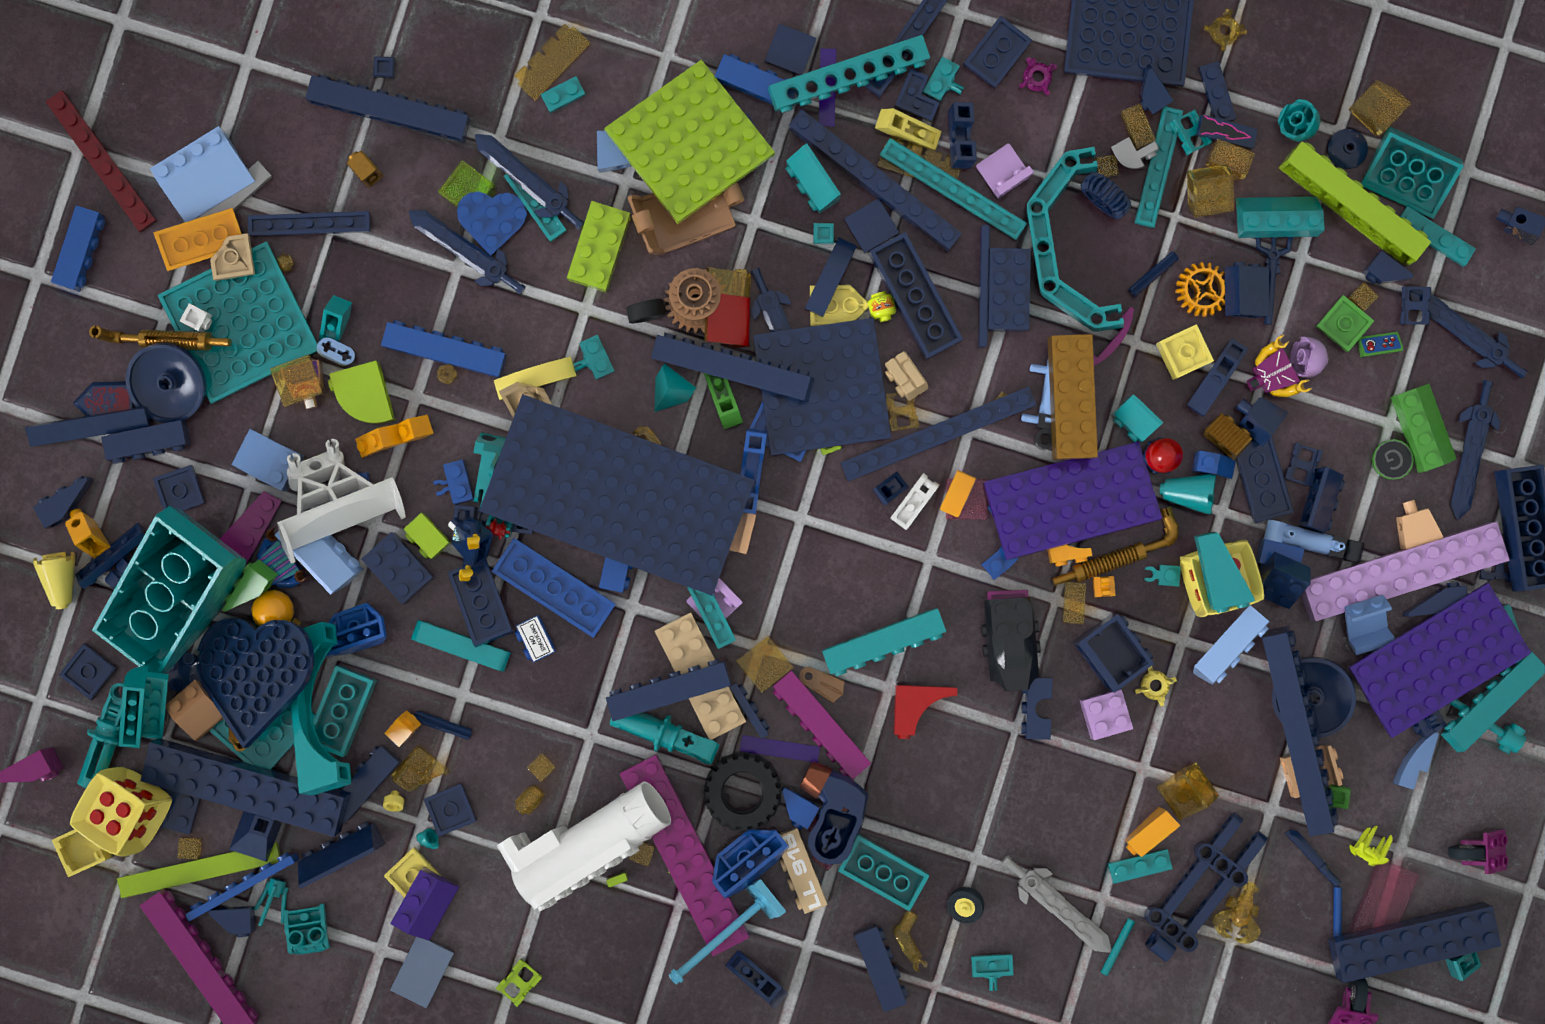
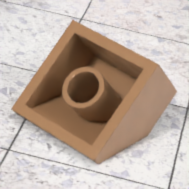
M197 680L190 683L166 704V709L172 719L195 741H198L223 719L200 681Z

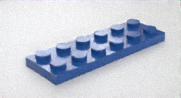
M516 538L512 539L491 571L592 638L596 636L616 603Z

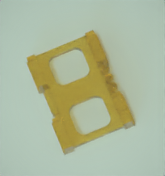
M885 394L891 417L889 419L891 431L918 428V416L915 415L916 408L914 407L915 404H913L915 398L910 401L907 400V406L895 407L894 396L899 394ZM909 415L910 426L898 427L897 416Z

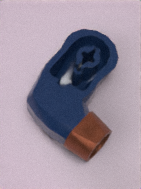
M813 761L799 787L815 799L819 797L823 806L818 815V822L809 834L808 846L812 855L818 861L828 865L840 864L849 857L853 844L862 829L868 793L846 775L832 771V768Z

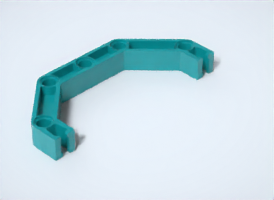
M1095 147L1068 151L1061 156L1028 201L1027 217L1041 295L1091 331L1100 332L1124 327L1123 318H1120L1119 321H1106L1107 314L1115 312L1121 314V304L1099 307L1059 279L1048 214L1076 175L1097 172V161L1089 164H1080V159L1090 156L1095 158ZM1067 160H1074L1076 165L1068 167L1065 162ZM1035 205L1042 207V211L1039 213H1035L1031 209ZM1046 244L1049 249L1046 252H1041L1038 250V246ZM1047 283H1052L1055 285V289L1047 291L1044 289V286ZM1093 316H1100L1103 321L1100 324H1094L1091 318Z

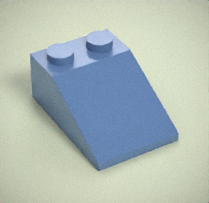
M249 429L232 465L272 487L287 492L289 488L287 457L291 455L293 460L292 454H298L302 462L304 455Z

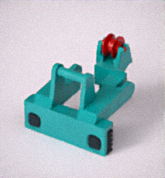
M486 433L479 434L475 441L473 452L481 455L474 494V502L478 503L481 497V490L483 489L481 505L506 439ZM489 515L486 528L493 533V536H499V540L502 537H511L513 523Z

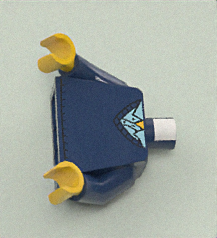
M455 517L449 522L448 526L454 531L452 545L464 558V569H460L459 579L460 581H470V577L473 575V566L488 557L493 533L484 527L480 521L472 517L462 522Z

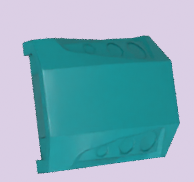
M324 904L300 910H283L284 930L289 954L303 955L321 952L330 948Z

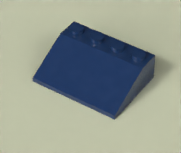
M367 821L357 826L358 831L352 834L350 831L338 836L339 841L332 843L330 840L320 845L321 850L314 852L312 849L302 854L303 859L298 861L299 888L301 889L385 845L375 822L369 825Z

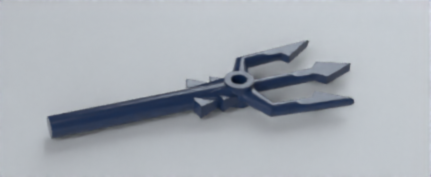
M1272 237L1271 250L1261 246V238H1256V249L1267 256L1264 264H1266L1265 268H1269V317H1265L1264 325H1272L1275 279L1276 274L1281 273L1278 266L1280 265L1279 257L1291 252L1293 237H1288L1287 247L1280 250L1276 249L1277 237Z

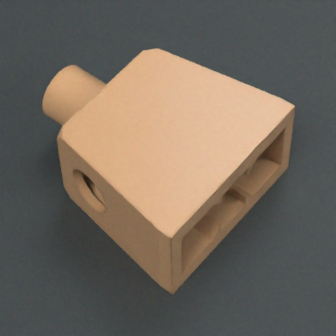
M1415 500L1403 503L1406 514L1396 517L1401 550H1407L1443 538L1429 509L1418 510Z

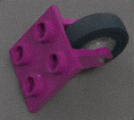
M1505 829L1483 833V839L1461 840V845L1449 846V858L1461 860L1462 865L1484 866L1485 874L1507 870L1508 856L1506 855L1508 838L1505 834Z
M1365 978L1350 981L1349 987H1346L1343 993L1342 1007H1337L1328 1024L1376 1023L1379 1016L1378 1014L1370 1013L1371 992L1368 991V982Z

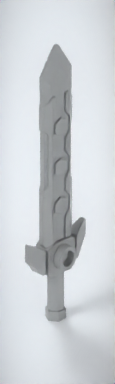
M1007 855L1002 860L1004 866H1007L1020 877L1019 886L1017 887L1019 899L1027 904L1029 892L1034 899L1059 918L1094 951L1111 952L1112 949L1108 935L1073 907L1044 879H1041L1052 875L1047 868H1033V870L1029 869L1025 872L1011 860L1010 856Z

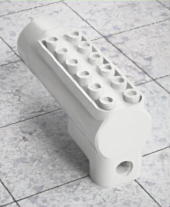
M643 781L628 792L620 794L615 800L570 829L565 825L550 830L532 843L527 834L523 832L507 838L498 844L497 847L511 870L516 889L523 899L532 906L533 910L538 909L540 912L553 906L561 898L569 896L577 888L588 884L591 879L602 875L607 869L618 865L626 857H630L640 851L638 847L644 844V841L651 839L654 834L671 824V816L657 790L648 782Z

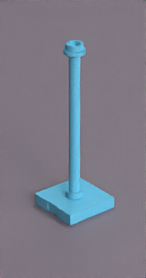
M761 879L754 881L745 888L755 900V903L677 971L675 969L671 970L669 977L676 985L682 983V977L760 909L764 911L769 919L780 917L786 912Z

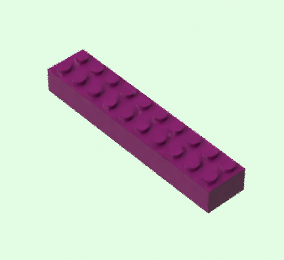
M656 753L621 771L619 774L628 791L645 781L651 784L664 800L671 816V824L654 834L652 839L707 945L740 915L731 897L725 899L712 883L715 866ZM745 924L741 925L711 952L712 956L714 957L748 939L750 934Z

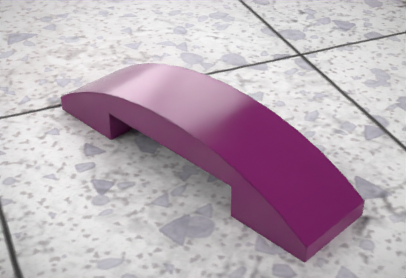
M1132 307L1127 309L1120 317L1124 320V327L1119 328L1121 330L1098 357L1093 355L1094 366L1112 354L1126 336L1133 318L1134 309Z

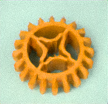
M1200 262L1198 267L1196 264H1192L1191 270L1186 268L1184 269L1185 274L1179 275L1182 281H1177L1176 285L1181 288L1176 289L1175 293H1181L1182 295L1177 298V301L1184 300V303L1181 305L1182 308L1189 306L1187 313H1191L1194 309V316H1198L1200 311L1202 317H1206L1208 312L1212 316L1215 314V310L1218 312L1222 310L1220 304L1225 306V299H1223L1225 298V279H1222L1225 272L1222 271L1218 274L1219 266L1214 267L1212 270L1211 263H1208L1205 268L1204 263ZM1197 274L1208 275L1204 281L1191 279L1192 276ZM1213 279L1218 287V295L1212 288ZM1188 284L1190 285V288L1194 291L1193 300L1190 298L1188 293ZM1206 284L1205 290H1207V292L1200 295L1201 292L1199 290L1201 289H1199V287H1202ZM1202 298L1214 300V303L1211 305L1198 304Z

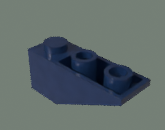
M78 477L73 480V485L69 487L63 486L55 491L56 494L50 498L46 496L38 500V504L33 509L43 527L52 529L68 520L70 512L77 507L94 480L90 477Z

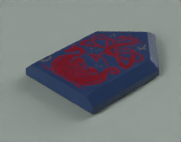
M126 381L92 382L73 402L85 416L134 408L126 388Z

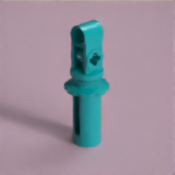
M124 681L114 684L110 688L107 701L102 709V715L97 717L96 728L87 730V735L92 737V741L77 784L84 788H87L98 772L109 768L116 746L119 745L122 705L119 687H123Z
M639 713L616 721H612V718L610 719V726L653 742V750L656 752L661 747H664L669 752L676 750L711 765L720 746L713 740L683 730L682 725L678 724L676 726L672 724V716L670 715L662 720L646 713ZM689 740L692 741V745L689 744L688 747H685V743H688Z

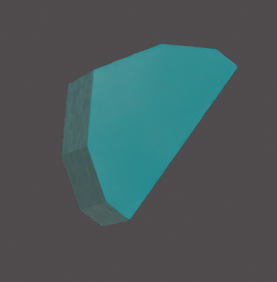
M168 506L155 515L92 631L137 666H149L148 672L165 674L197 641L226 604L224 602L225 598L235 590L233 586L236 581L243 577L242 571L245 568L246 559L185 512Z

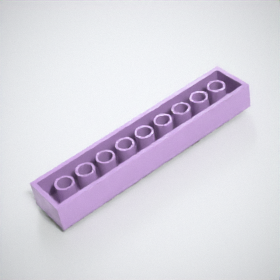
M1488 522L1420 546L1399 550L1311 578V584L1301 596L1309 621H1319L1344 613V607L1380 595H1384L1386 599L1510 560L1498 523Z

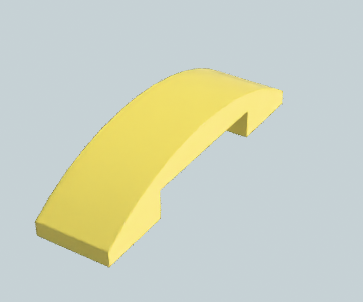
M571 357L509 374L494 380L499 400H502L499 391L516 382L541 387L570 379L577 375Z

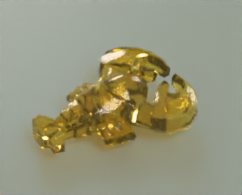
M1248 881L1246 885L1242 886L1244 891L1239 898L1236 899L1230 896L1225 904L1226 907H1231L1232 909L1216 914L1213 921L1214 929L1224 938L1232 937L1225 931L1228 928L1233 933L1229 919H1232L1237 927L1248 925L1249 927L1243 928L1237 933L1239 936L1245 934L1244 938L1235 937V941L1242 944L1253 943L1260 934L1259 926L1252 918V915L1256 918L1258 917L1259 907L1252 904L1253 893L1259 892V888L1254 883Z

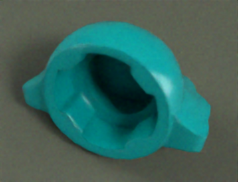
M427 828L416 835L420 845L431 849L439 847L438 835L435 830Z

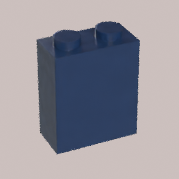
M1235 262L1233 266L1225 267V316L1243 318L1269 317V268L1260 267V264H1248L1246 266L1245 262Z

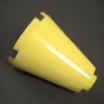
M66 552L42 555V560L37 561V557L34 558L33 565L51 606H55L56 609L68 608V604L72 603L75 553L71 552V556H66Z

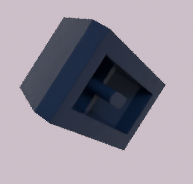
M895 472L872 489L882 505L885 506L909 487L899 473Z

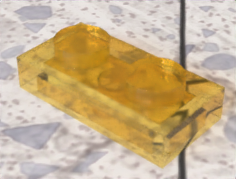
M1141 104L1121 111L1122 118L1136 149L1156 141Z
M1065 582L1062 623L1084 624L1086 583Z

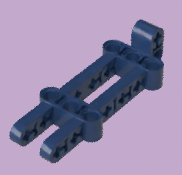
M1236 812L1228 817L1209 843L1201 841L1195 845L1194 854L1197 859L1161 906H1149L1144 912L1147 922L1156 928L1147 939L1145 946L1164 962L1168 961L1176 951L1175 944L1186 952H1192L1197 949L1198 939L1195 934L1233 885L1242 887L1248 882V875L1245 869L1265 845L1268 837L1257 831L1234 861L1220 851L1243 822V818ZM1207 846L1209 853L1207 856L1202 857L1200 851L1203 847ZM1220 859H1224L1225 866L1222 869H1217V862ZM1210 867L1221 878L1184 926H1182L1171 915L1206 869ZM1240 872L1241 879L1237 882H1234V873ZM1158 911L1160 914L1159 918L1156 921H1151V914ZM1170 924H1175L1176 926L1173 933H1167V927ZM1191 937V944L1183 946L1184 938Z

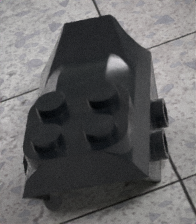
M1033 597L984 600V624L981 625V635L985 637L986 645H982L983 657H987L990 682H997L1005 692L1029 690L1032 682L1039 678L1037 653L1041 652L1040 641H1036V633H1039V623L1035 621Z

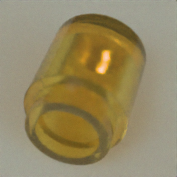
M533 784L531 787H527L515 800L517 804L515 808L522 815L525 813L530 815L543 801L542 798L545 794Z

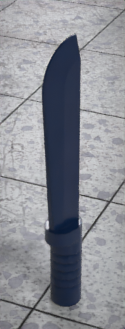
M1289 830L1285 832L1286 836L1335 887L1341 883L1329 870L1326 862L1322 860L1298 831Z

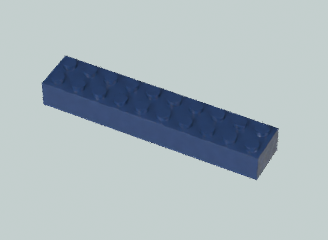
M1290 626L1269 629L1263 635L1262 640L1309 836L1335 832V826L1338 825L1337 820H1339L1337 808L1332 807L1334 795L1332 788H1328L1327 768L1323 769V761H1325L1323 749L1318 748L1320 741L1318 729L1314 730L1313 727L1315 715L1313 709L1309 710V702H1311L1309 690L1304 689L1306 682L1304 670L1299 668L1301 662L1299 650L1295 651L1294 647L1297 642L1294 630H1290Z
M159 738L149 742L140 780L333 837L342 831L343 820L351 794L339 789H333L316 795L299 794L298 777Z

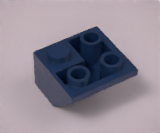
M244 811L229 850L267 862L282 823Z

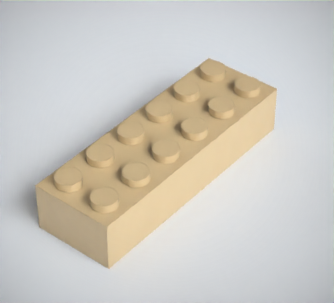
M692 612L655 630L675 672L687 673L690 667L700 665V668L708 666L707 662L716 660ZM729 687L689 698L710 740L747 721Z

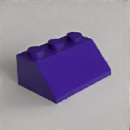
M423 867L416 876L390 924L409 935L429 941L459 886Z

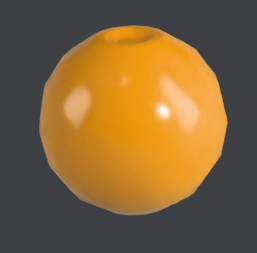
M269 590L264 592L253 602L251 608L253 621L258 627L272 620L291 622L294 615L291 599L281 591Z

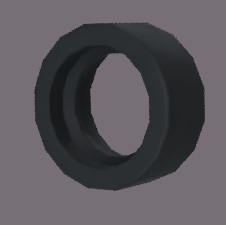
M663 299L642 301L626 307L628 320L631 324L655 320L667 314Z

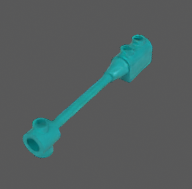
M1458 699L1449 703L1458 710L1467 706ZM1494 723L1489 728L1490 731L1498 735L1496 739L1500 744L1498 748L1507 754H1510L1511 751L1517 753L1526 741V736H1524L1526 731L1514 723H1511L1510 726L1506 725L1503 729Z

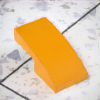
M957 470L939 510L958 518L976 478Z

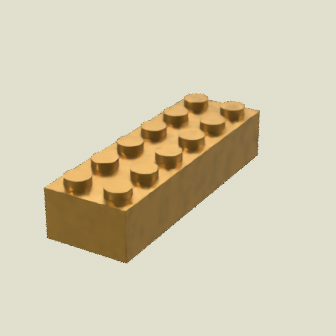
M1092 334L1050 336L1047 340L1053 460L1098 457Z

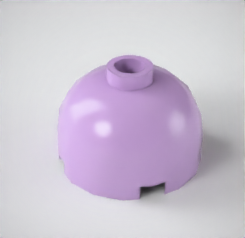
M1300 337L1301 340L1293 344L1289 361L1293 364L1297 376L1314 377L1320 374L1328 363L1327 350L1325 345L1318 339Z

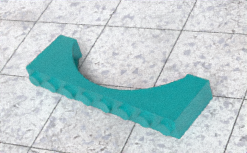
M319 622L303 628L313 645L314 668L307 686L290 704L299 794L316 795L351 784L350 764L338 761L324 748L316 734L312 719L311 701L317 673L328 652L334 645H337L336 626L326 622Z

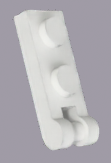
M923 473L890 519L907 530L937 490L939 484L935 481L933 483ZM922 485L929 489L926 494L920 490Z

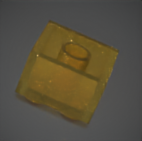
M1376 80L1348 110L1378 137L1412 103L1397 89Z
M1196 762L1179 770L1156 787L1179 821L1208 808L1219 797V794Z

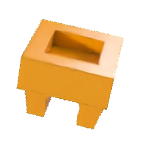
M1114 576L1093 578L1094 597L1116 596Z

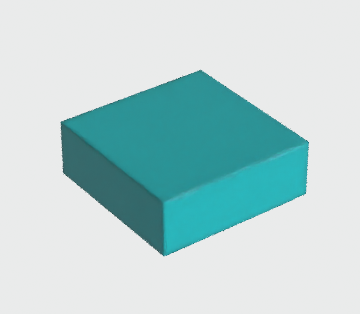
M814 223L813 244H834V223Z

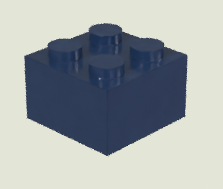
M1275 551L1259 570L1264 589V599L1287 609L1291 608L1311 584V569L1309 566Z

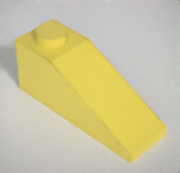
M893 108L881 109L875 129L890 136L931 150H936L942 132Z

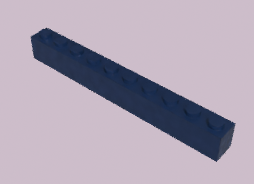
M802 109L789 124V130L877 199L879 198L881 202L947 253L962 233Z

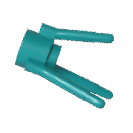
M271 878L270 882L267 881L266 887L254 907L255 910H258L268 893L269 897L261 915L259 926L263 925L273 897L279 898L280 894H282L281 923H284L283 910H286V899L289 889L285 887V881L277 878Z

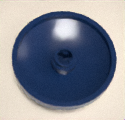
M163 342L151 344L133 356L126 370V388L129 397L137 408L146 406L150 419L162 423L185 420L196 413L204 402L207 389L204 371L198 360L189 351L178 345Z
M1322 657L1301 658L1299 668L1304 670L1306 677L1304 689L1309 690L1310 694L1309 710L1313 709L1314 730L1318 729L1320 738L1333 735L1341 730L1353 715L1356 704V691L1353 681L1340 665ZM1273 687L1272 703L1274 711L1282 723L1278 702Z

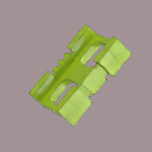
M520 959L512 968L513 970L507 976V979H503L496 987L516 1007L542 978V975L537 973L523 959ZM523 967H527L534 974L528 982H525L518 975ZM511 982L520 988V992L514 998L505 991V988Z

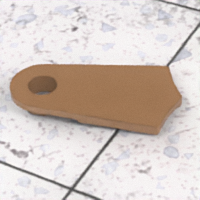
M805 667L801 670L799 674L800 681L828 701L834 703L843 695L844 680L812 667ZM807 672L812 673L813 677L811 680L805 679Z

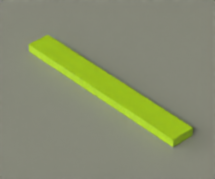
M277 841L273 845L267 862L233 851L119 877L117 882L121 898L253 869L264 866L269 862L275 864L279 862L277 858L281 855Z

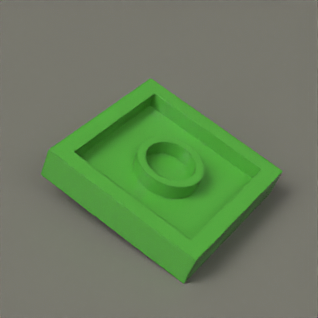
M1342 295L1316 325V328L1345 352H1349L1374 320Z

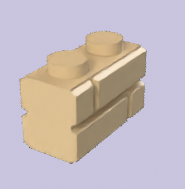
M905 351L885 363L887 371L884 373L890 382L895 381L897 384L895 389L901 398L905 396L910 401L928 389L926 380Z

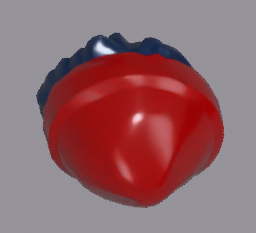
M1158 437L1155 441H1149L1143 454V461L1153 474H1169L1181 464L1183 459V451L1179 443L1168 438Z

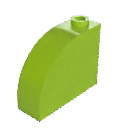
M373 361L329 374L328 384L330 390L334 391L338 403L350 416L370 424H384L396 421L380 362Z

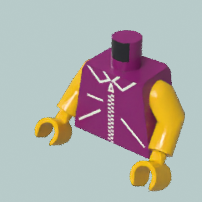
M1281 334L1276 341L1264 347L1255 360L1256 366L1252 368L1255 377L1247 380L1251 391L1262 387L1264 393L1270 392L1272 396L1290 397L1300 392L1312 390V388H1304V383L1310 380L1307 379L1300 382L1283 349L1289 344V341L1285 344L1280 342V338L1284 334Z

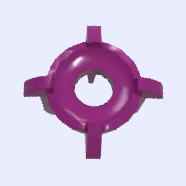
M1026 58L1028 67L1023 74L1024 82L1019 84V87L1022 89L1027 86L1032 91H1043L1045 95L1051 94L1048 88L1052 82V71L1058 68L1057 65L1052 63L1047 66L1046 64L1036 62L1035 58ZM1035 71L1043 73L1044 79L1037 82L1033 79L1032 75Z

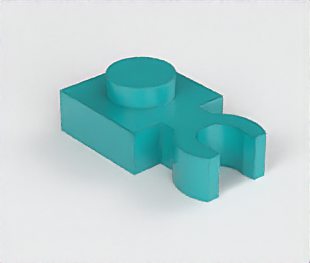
M1159 565V571L1151 566L1145 567V570L1152 572V577L1144 578V581L1152 582L1158 579V585L1179 587L1181 566Z

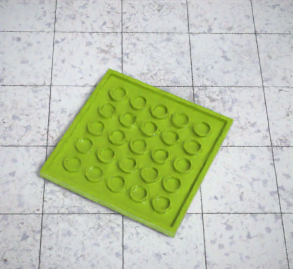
M702 59L604 128L610 139L677 224L775 155V151L717 78L714 77Z

